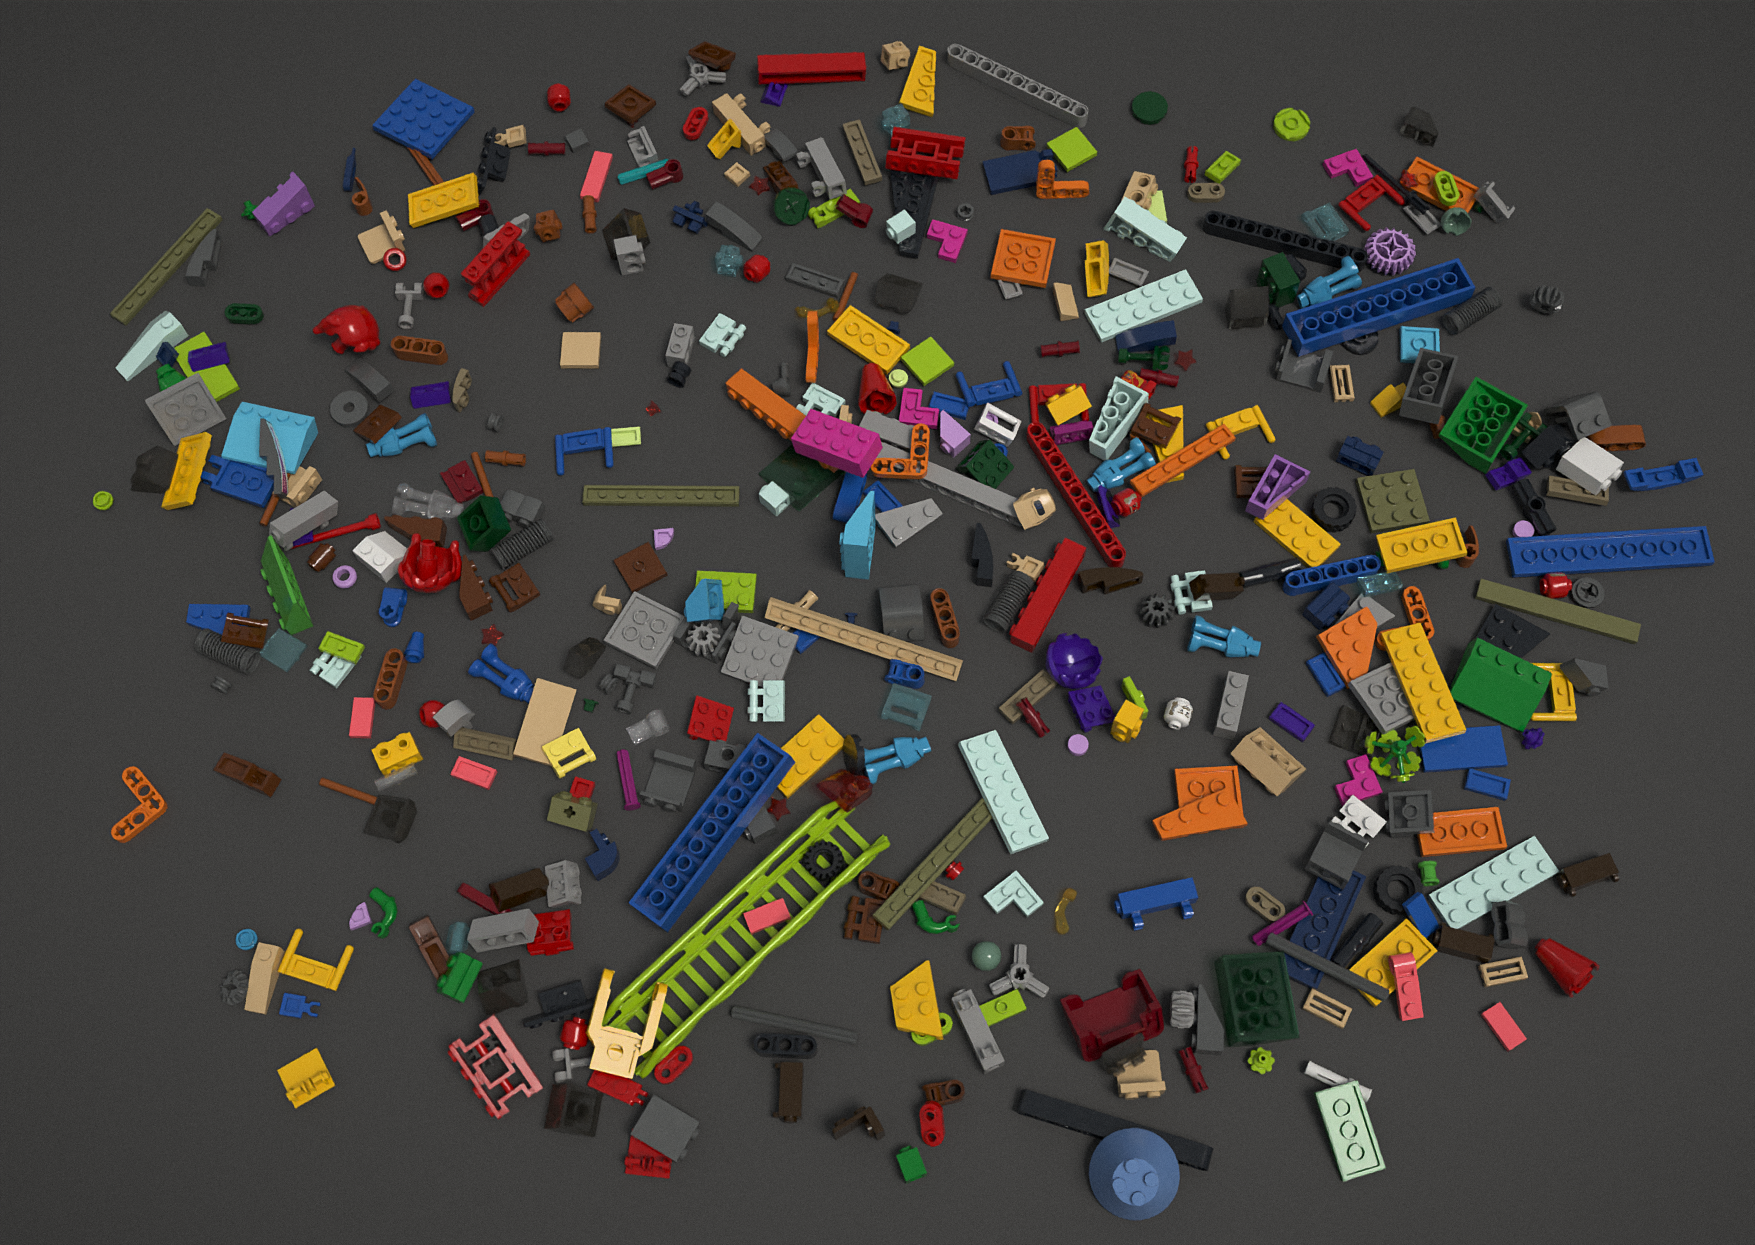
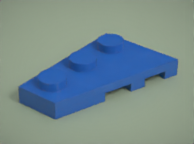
M189 604L186 623L201 630L209 628L216 633L223 634L228 612L234 613L235 616L249 618L251 608L249 605Z

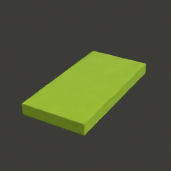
M202 332L174 348L179 353L176 360L187 377L199 373L212 396L218 402L238 391L240 387L225 364L196 372L192 371L188 362V352L212 345L206 333Z

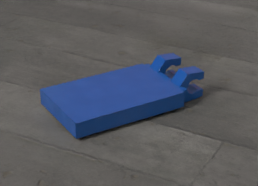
M211 455L208 460L209 463H212V467L220 471L217 476L202 471L201 479L204 484L211 486L210 488L215 492L262 508L265 507L274 491V480L266 475L267 468Z

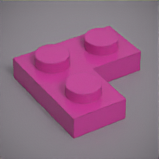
M1357 149L1323 161V167L1331 179L1348 173L1355 187L1365 184L1374 177Z
M932 220L927 232V238L942 243L938 253L939 259L956 263L968 229Z
M904 388L899 421L903 424L914 426L923 423L930 429H937L939 409L921 407L923 390Z
M1367 755L1346 761V766L1352 780L1334 787L1342 807L1352 795L1362 801L1382 794V789L1370 766Z

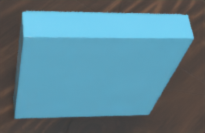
M1400 327V363H1415L1420 348L1440 352L1438 328Z

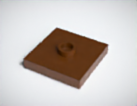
M629 84L605 102V108L631 124L656 106L654 99Z
M380 404L353 431L357 436L376 444L402 416L398 412Z
M649 542L614 559L615 565L632 594L634 591L637 592L668 576Z

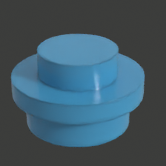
M243 929L236 936V945L242 950L252 949L258 941L257 934L251 929Z

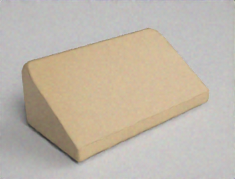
M1053 283V293L1060 321L1078 319L1079 315L1071 285Z

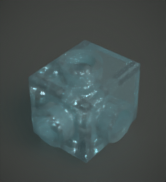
M902 103L889 107L882 112V127L884 130H888L891 136L894 127L906 129L910 127V115Z
M721 245L720 252L717 251L715 256L718 274L736 277L738 267H741L743 263V256L740 254L739 247Z

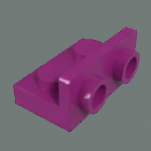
M1086 420L1050 427L1051 437L1056 445L1090 439L1093 432L1092 421Z

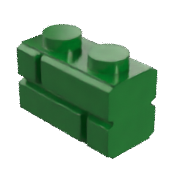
M456 952L455 955L452 954L446 963L448 969L445 975L442 974L437 981L436 986H438L436 992L455 1002L464 1003L483 963L462 952Z

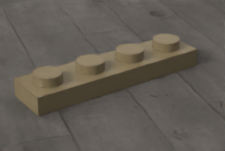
M860 119L842 124L864 185L882 181L881 172Z

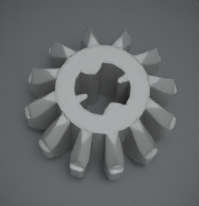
M701 621L700 627L693 625L694 631L688 630L689 637L686 639L687 644H689V650H695V655L697 656L703 652V656L706 657L707 652H714V648L719 644L718 641L721 640V636L718 634L716 627L712 628L711 623L704 626V623Z
M1180 990L1172 993L1169 1013L1172 1027L1184 1029L1192 1026L1195 1005L1192 992Z

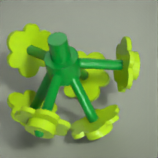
M1417 726L1406 728V741L1397 737V732L1392 730L1384 735L1381 733V737L1376 742L1377 733L1375 731L1371 732L1370 736H1367L1365 740V748H1368L1367 753L1372 754L1374 746L1382 747V750L1386 753L1390 751L1386 759L1383 757H1373L1370 763L1371 768L1378 775L1389 777L1391 775V766L1387 763L1393 757L1398 758L1397 767L1400 775H1393L1390 778H1396L1397 782L1402 783L1410 780L1409 776L1415 775L1410 773V771L1416 772L1419 770L1421 758L1413 751L1406 754V746L1411 743L1413 747H1423L1425 745L1423 740L1425 735Z

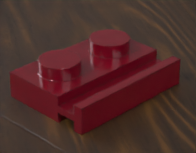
M465 460L448 468V471L440 473L459 506L462 502L469 501L484 493Z

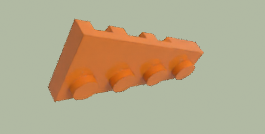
M1228 787L1152 821L1161 841L1187 837L1188 835L1198 833L1204 834L1215 830L1222 831L1232 827H1245L1248 824Z

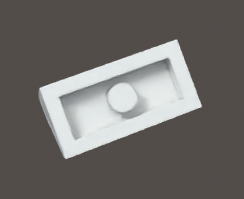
M987 402L974 429L1008 447L1017 434L1021 420ZM990 412L1014 425L1012 431L987 419V413Z

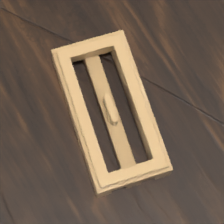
M1330 366L1329 373L1334 402L1342 400V402H1346V400H1349V402L1354 401L1350 366ZM1335 370H1337L1341 395H1339ZM1342 370L1345 371L1348 395L1345 394Z
M1522 957L1478 966L1479 971L1482 973L1481 978L1484 979V987L1528 978ZM1516 963L1519 964V967L1489 973L1486 970ZM1520 971H1521V973H1522V974H1520V975H1515V976H1510V977H1505V978H1500V979H1495V980H1489L1490 977H1495V976H1500V975H1505V974H1510V973H1515V972H1520Z
M1311 989L1302 1008L1340 1029L1344 1028L1352 1008L1314 989ZM1313 996L1344 1011L1345 1014L1343 1015L1333 1010L1332 1008L1313 1000ZM1311 1004V1005H1313V1006H1315V1007H1317V1008H1319V1009H1321V1010H1323V1011H1325V1012H1327V1013H1329V1014H1331V1015H1333V1016H1335V1017L1341 1019L1342 1021H1339V1020H1337V1019H1335V1018H1333V1017H1331V1016H1329V1015H1327V1014H1325V1013H1323V1012H1321V1011H1319V1010H1317V1009H1315V1008H1313V1007H1311V1006H1309V1005Z

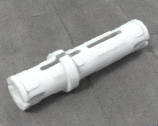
M1312 1061L1308 1062L1304 1074L1331 1086H1337L1354 1080L1338 1075ZM1359 1084L1364 1102L1367 1103L1372 1089Z

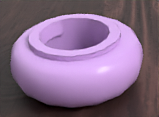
M343 565L334 571L332 580L338 588H349L355 584L357 573L351 566ZM344 573H349V574H350V576H349V578H348L347 580H345V581H341V580H340V576H341L342 574H344Z

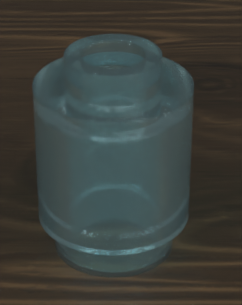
M455 922L454 925L449 926L446 942L448 953H464L467 950V938L470 931L467 923Z

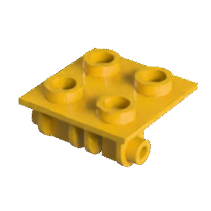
M318 1048L277 1070L287 1090L286 1096L289 1101H292L295 1108L335 1086Z

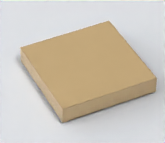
M563 332L561 368L599 369L601 333Z

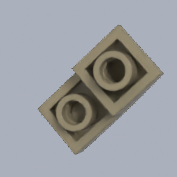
M464 368L460 369L453 388V404L459 413L468 405L469 396L466 389H469L472 383L469 371Z

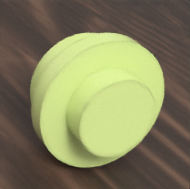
M894 370L889 375V382L895 388H902L908 382V375L903 370Z

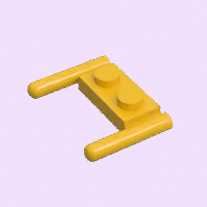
M1258 405L1206 424L1209 432L1225 424L1233 435L1260 425L1269 443H1273L1276 440ZM1226 447L1219 450L1224 460L1230 457Z
M1532 663L1552 673L1549 686L1553 713H1533L1530 720L1576 721L1573 684L1560 669V664L1562 663Z
M296 929L277 972L337 991L354 947L352 945L345 947L339 964L335 968L334 966L294 954L303 935V930Z

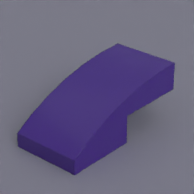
M1520 457L1508 461L1502 467L1490 470L1485 476L1497 491L1524 479L1532 472Z

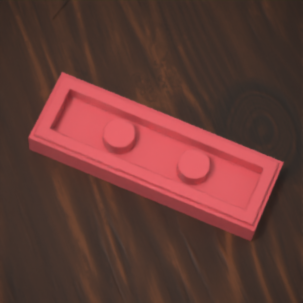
M599 151L594 152L580 194L581 199L586 195H591L594 197V202H599L613 159L612 154Z

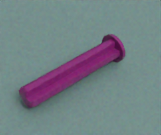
M622 749L617 751L616 755L626 804L624 809L631 811L640 808L641 804L637 800L628 750Z
M1302 901L1303 904L1254 934L1252 939L1256 945L1260 946L1265 943L1270 933L1278 935L1310 914L1313 916L1306 902Z

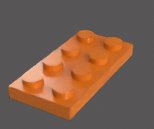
M1416 157L1399 183L1409 192L1415 190L1418 197L1445 211L1450 208L1460 207L1469 213L1477 201L1474 195L1479 188L1453 175L1459 191V198L1456 204L1446 206L1440 202L1433 184L1436 174L1445 170Z
M1499 807L1433 813L1435 833L1417 834L1421 857L1505 850L1507 848Z

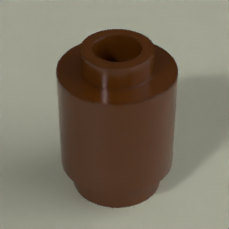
M321 543L308 557L309 560L306 563L319 573L336 557L334 554L336 550L328 543L325 545Z

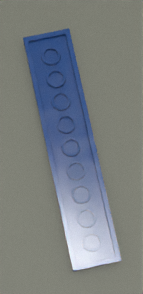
M1706 526L1515 537L1506 540L1513 577L1544 576L1547 573L1556 572L1579 574L1712 566L1715 562Z

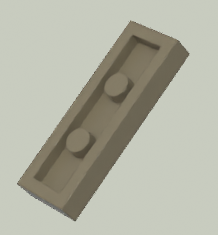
M1549 476L1547 479L1546 496L1606 506L1609 502V487L1606 491L1601 490L1595 496L1572 479Z
M1042 669L999 707V712L1013 725L1023 716L1021 710L1016 706L1018 701L1021 702V699L1027 697L1030 704L1034 706L1053 690L1057 683Z
M463 727L454 734L453 748L507 760H513L515 757L513 756L516 746L515 738Z

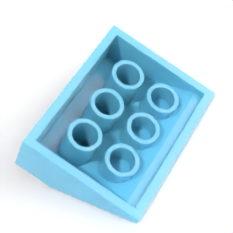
M241 402L233 416L221 455L222 458L267 468V461L259 457L260 418H265L272 424L278 437L287 473L295 474L318 435L315 418Z
M874 491L868 493L845 525L844 533H840V553L842 570H845V577L869 579L876 529Z

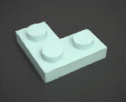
M1017 870L983 897L996 914L1014 902L1026 917L1030 916L1044 903Z

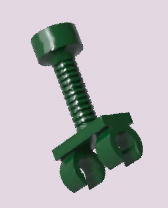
M1155 346L1153 354H1132L1128 352V349L1120 348L1118 362L1126 364L1128 360H1148L1153 362V370H1156V368L1166 370L1168 364L1163 365L1160 362H1168L1170 355H1163L1162 352L1170 353V348L1167 346L1160 348Z
M1525 412L1516 424V427L1522 430V432L1511 445L1506 444L1500 450L1501 456L1508 461H1512L1518 454L1517 448L1528 436L1535 440L1548 426L1542 423L1536 430L1528 424L1532 415Z

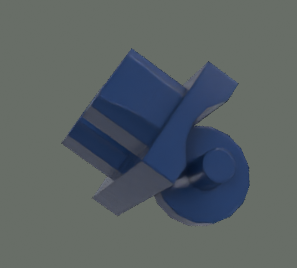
M699 202L686 203L685 208L689 209V211L676 205L674 206L673 211L675 215L672 222L675 225L683 227L686 219L690 220L691 222L687 229L695 234L699 233L702 226L707 227L708 225L705 218L697 215V213L700 215L703 213V210L699 208Z

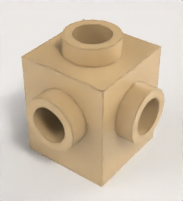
M901 41L882 45L881 62L889 70L908 66L910 50Z

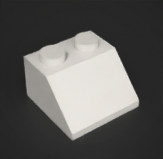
M384 531L365 537L352 551L358 561L387 583L398 572L397 567L403 560L407 548Z

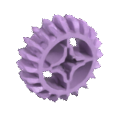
M1386 227L1383 231L1379 228L1366 241L1364 250L1368 253L1367 264H1372L1371 269L1377 268L1378 273L1383 271L1387 275L1390 272L1392 276L1396 272L1401 274L1414 261L1416 251L1415 245L1412 244L1413 239H1408V234L1403 235L1402 230L1397 232L1395 228L1389 230Z

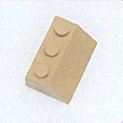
M1261 727L1246 735L1231 753L1238 764L1248 769L1253 778L1260 780L1266 789L1276 796L1283 793L1306 770L1300 762Z

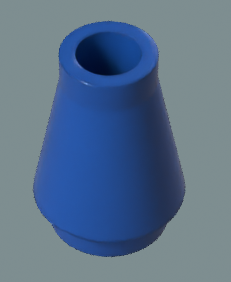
M421 632L412 633V637L404 651L405 659L411 663H419L424 658V634Z

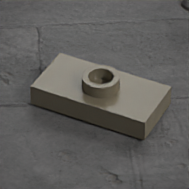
M934 881L919 899L957 915L966 899V894Z

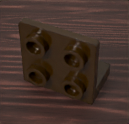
M865 1106L859 1108L853 1113L854 1116L852 1118L839 1120L834 1124L835 1128L832 1129L833 1136L837 1140L864 1123L871 1138L875 1136L877 1141L885 1137L884 1128L871 1106L867 1109Z

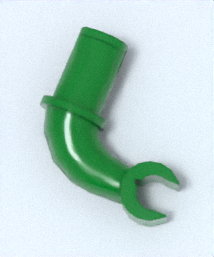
M376 887L371 891L369 897L382 907L381 909L385 912V916L381 922H377L372 926L371 932L376 934L379 929H382L378 937L383 939L388 936L389 927L396 919L397 904L394 897L388 896Z
M923 900L917 901L912 905L918 920L917 926H920L928 933L938 934L945 931L952 933L959 928L960 924L953 926L949 923L956 920L957 916L950 915L946 918L945 922L938 923L934 922L932 917H929Z

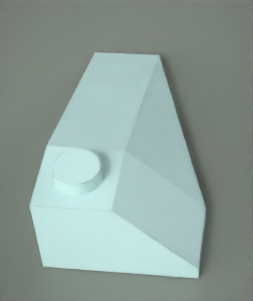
M164 311L148 324L116 366V370L129 381L157 360L156 355L163 342H169L174 347L189 335L182 324L170 312Z

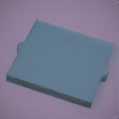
M279 628L271 639L267 640V644L261 650L260 656L288 672L294 663L300 660L299 657L307 648V645Z

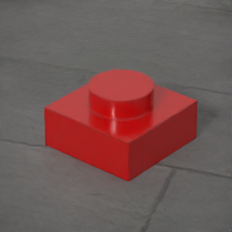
M575 777L570 793H572L573 797H587L591 799L596 784L593 781Z

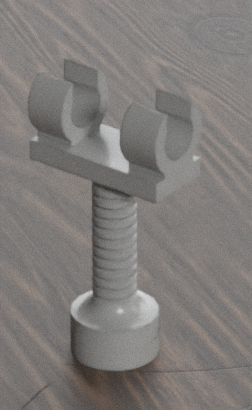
M396 283L395 295L397 300H405L403 315L399 316L398 326L402 329H412L414 319L411 317L412 300H423L424 289L422 283H415L414 290H406L404 283Z
M569 1048L552 1051L553 1060H566L567 1071L554 1073L555 1081L557 1083L574 1081L573 1069L589 1066L592 1056L572 1060Z

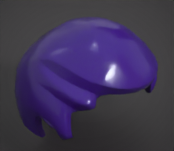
M1067 633L1059 634L1056 641L1050 643L1046 653L1045 666L1048 674L1056 683L1065 688L1080 689L1091 685L1096 681V676L1101 672L1100 666L1103 657L1099 654L1098 647L1093 646L1089 639L1080 638L1075 633L1065 636Z

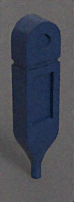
M353 148L352 153L347 157L343 180L344 191L353 190L357 167L356 148Z

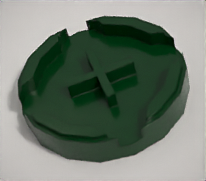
M1147 91L1135 97L1131 111L1135 119L1137 118L1143 124L1152 125L1161 122L1165 118L1168 104L1162 95Z
M787 187L776 195L773 201V210L775 216L781 222L795 225L807 217L810 210V202L802 190L796 187Z

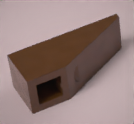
M780 161L771 162L763 167L776 195L787 187L798 188L797 182Z
M399 515L384 517L389 528L411 540L414 533H419L421 541L430 539L436 542L435 547L444 548L447 527L440 518L424 519L418 516L407 518Z
M465 554L462 559L459 597L472 621L493 611L490 605L493 603L489 592L484 593L482 588L485 587L481 576L476 577L474 573L477 571L473 559L469 561Z

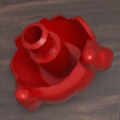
M363 305L339 307L330 312L326 318H323L313 328V333L316 335L325 333L333 336L338 334L339 337L332 342V348L339 354H343L349 346L355 347L354 352L361 353L367 350H375L380 345L378 323L370 311Z
M414 533L411 538V544L397 567L398 575L404 585L416 592L437 593L447 588L452 582L458 581L461 577L462 561L457 540L452 541L447 549L435 547L436 542L430 539L421 541L420 534Z

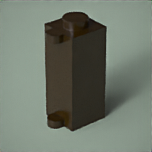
M1239 573L1200 574L1189 582L1194 601L1234 599L1244 591L1242 585H1244L1245 579L1239 577Z
M1607 853L1563 868L1557 874V881L1566 894L1569 893L1570 897L1576 896V890L1605 880L1612 879L1614 883L1618 882L1619 877L1617 874L1619 871L1611 854Z
M534 868L531 871L511 878L490 883V896L498 911L501 912L546 896L549 880L545 874L543 875L540 868Z
M1441 922L1439 930L1434 932L1432 943L1435 944L1437 952L1486 964L1492 959L1495 938H1493V934L1484 936L1448 927L1445 922Z
M803 1062L775 1063V1069H780L779 1112H774L773 1118L784 1119V1123H797V1120H802Z

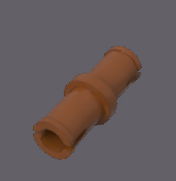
M586 195L583 197L584 211L582 212V217L585 221V232L592 234L597 230L595 220L597 212L595 211L594 197Z
M487 450L485 453V462L502 463L503 466H508V464L525 466L526 464L525 454L509 453L506 450L503 452Z

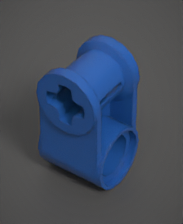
M385 587L383 590L379 615L388 627H395L402 620L404 607L407 603L406 589Z
M897 659L889 661V672L884 678L886 682L913 689L921 688L924 685L925 677L921 666ZM914 674L920 675L918 679L910 678Z

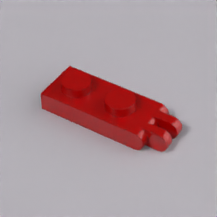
M594 1070L587 1084L588 1087L630 1106H633L634 1103L643 1106L644 1101L637 1097L641 1095L647 1098L649 1094L641 1090L642 1085L630 1079Z

